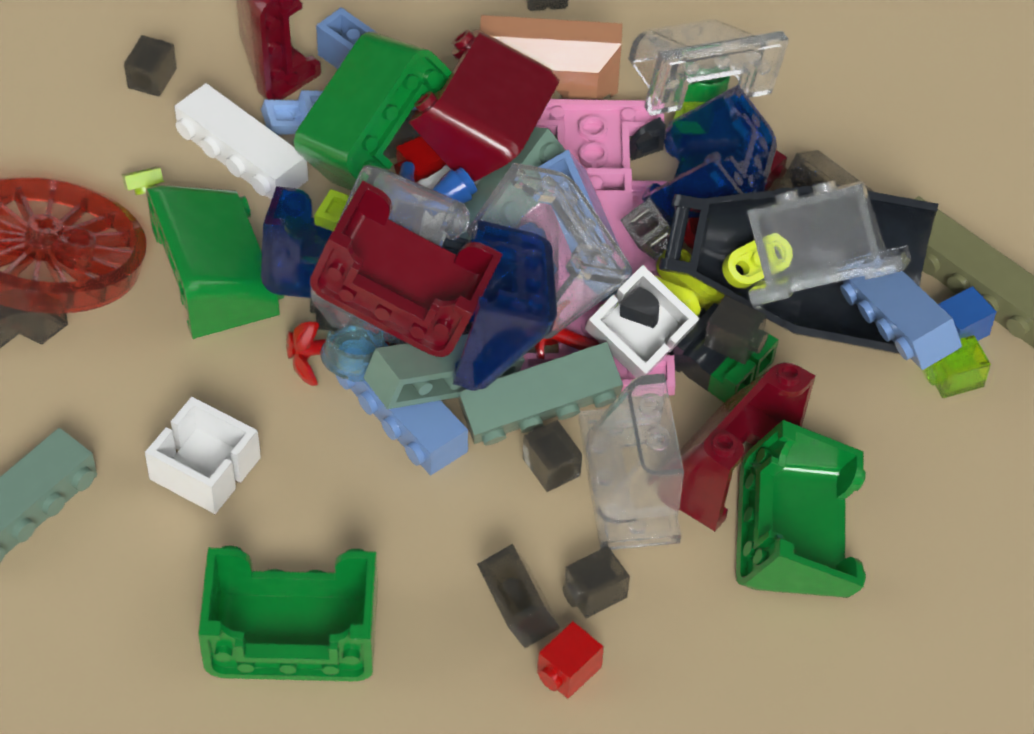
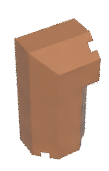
M481 15L480 31L552 70L560 80L556 91L562 95L561 99L603 100L610 93L611 97L618 93L623 23Z

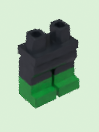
M714 303L708 310L700 306L701 311L697 316L700 319L694 328L668 354L674 355L675 370L680 373L682 371L689 379L722 402H725L761 376L774 362L779 339L767 332L760 336L745 327L735 316L724 313V308Z

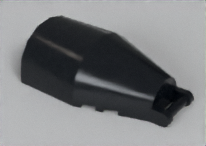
M817 183L810 186L787 187L773 191L750 192L706 199L674 194L671 206L675 207L665 258L660 259L659 270L691 276L795 335L900 355L895 343L892 340L887 342L882 337L874 321L868 323L862 316L856 303L850 305L846 301L840 290V286L844 283L839 268L878 247L919 286L929 238L939 204L829 183ZM689 211L699 212L700 216L691 261H680ZM768 233H778L788 239L792 246L793 257L785 268L747 288H737L727 282L723 275L722 265L724 259L730 253ZM766 250L767 257L773 260L772 253ZM736 265L737 272L743 275L742 267Z

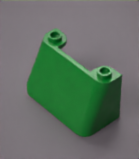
M158 185L146 189L152 232L156 242L163 244L179 287L180 300L185 309H187V326L192 339L280 315L278 300L284 298L282 285L278 277L272 278L248 219V217H251L246 196L239 197L236 190Z
M782 420L746 453L739 475L736 581L739 585L760 591L843 598L853 596L864 587L866 573L863 563L854 557L845 558L846 498L854 491H858L865 481L864 451Z

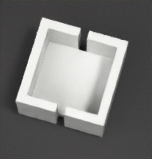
M642 265L618 289L616 295H612L588 320L585 330L600 344L607 342L612 356L642 382L665 358L667 353L671 352L694 328L700 318ZM639 287L651 292L659 301V321L655 328L620 317V304Z
M191 397L171 420L172 430L166 427L145 451L149 479L216 514L236 489L235 480L241 483L261 458L258 430Z

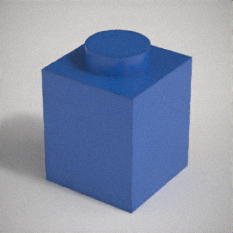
M973 286L938 304L953 318L962 347L953 353L990 335L996 310Z

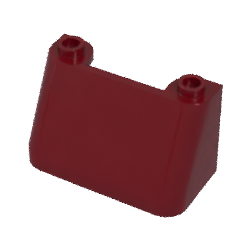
M236 0L241 40L260 95L266 100H283L321 75V62L312 55L305 57L291 45L289 17L303 8L301 1Z
M467 29L460 33L452 43L455 46L452 50V55L459 62L444 87L435 94L429 91L415 103L417 110L409 123L451 170L455 171L461 167L475 182L507 165L521 153L560 80L545 65L480 30L471 32Z
M362 180L325 245L310 278L311 288L322 299L435 357L448 356L454 350L469 323L503 254L485 244L470 242L465 244L458 255L417 235L389 220L388 218L393 206L391 199L382 190Z
M779 363L727 399L661 469L657 480L658 495L665 502L711 530L716 531L727 517L728 509L725 507L733 470L740 464L744 455L743 443L746 441L754 446L782 420L802 427L816 375L793 363Z

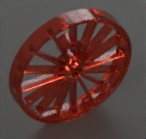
M36 176L0 178V267L11 264L3 272L0 271L1 305L37 313H76L108 305L123 297L133 288L140 275L146 254L147 242L140 223L124 206L94 189L65 180ZM15 201L23 219L6 205ZM28 201L48 202L46 214L34 215ZM54 203L72 207L60 220L52 216ZM85 213L97 217L72 226ZM110 228H114L116 231H118L99 233ZM116 247H129L130 250L119 249ZM36 260L32 280L18 277L20 273ZM42 261L45 262L54 282L38 281ZM63 271L76 281L67 282Z

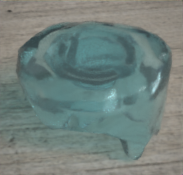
M347 325L333 334L332 331H328L326 341L322 345L320 352L322 363L329 371L342 379H348L352 382H364L365 379L363 377L375 348L384 347V332L379 331L378 334H375L357 325Z

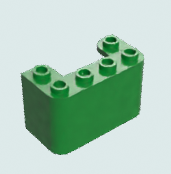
M376 32L362 34L298 127L294 136L296 151L331 183L356 192L363 180L387 193L391 186L386 183L385 171L386 169L390 170L393 163L383 155L384 151L414 108L417 100L429 91H432L433 94L440 91L452 71L433 52Z
M232 545L221 548H208L198 632L205 671L212 676L227 679L351 682L368 679L373 673L378 592L376 552L349 549L336 557L335 573H326L321 570H310L307 572H285L280 569L253 571L250 556L241 548Z

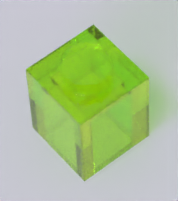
M974 335L961 338L962 347L925 368L929 383L932 386H936L942 399L985 386L991 363Z

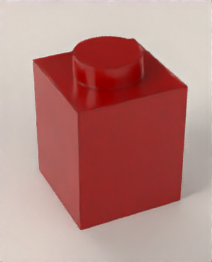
M421 136L396 147L397 163L394 164V169L397 177L403 162L414 164V179L416 183L421 179L430 177L446 165Z
M572 621L538 653L537 674L541 682L548 689L559 691L569 699L602 668L604 646Z

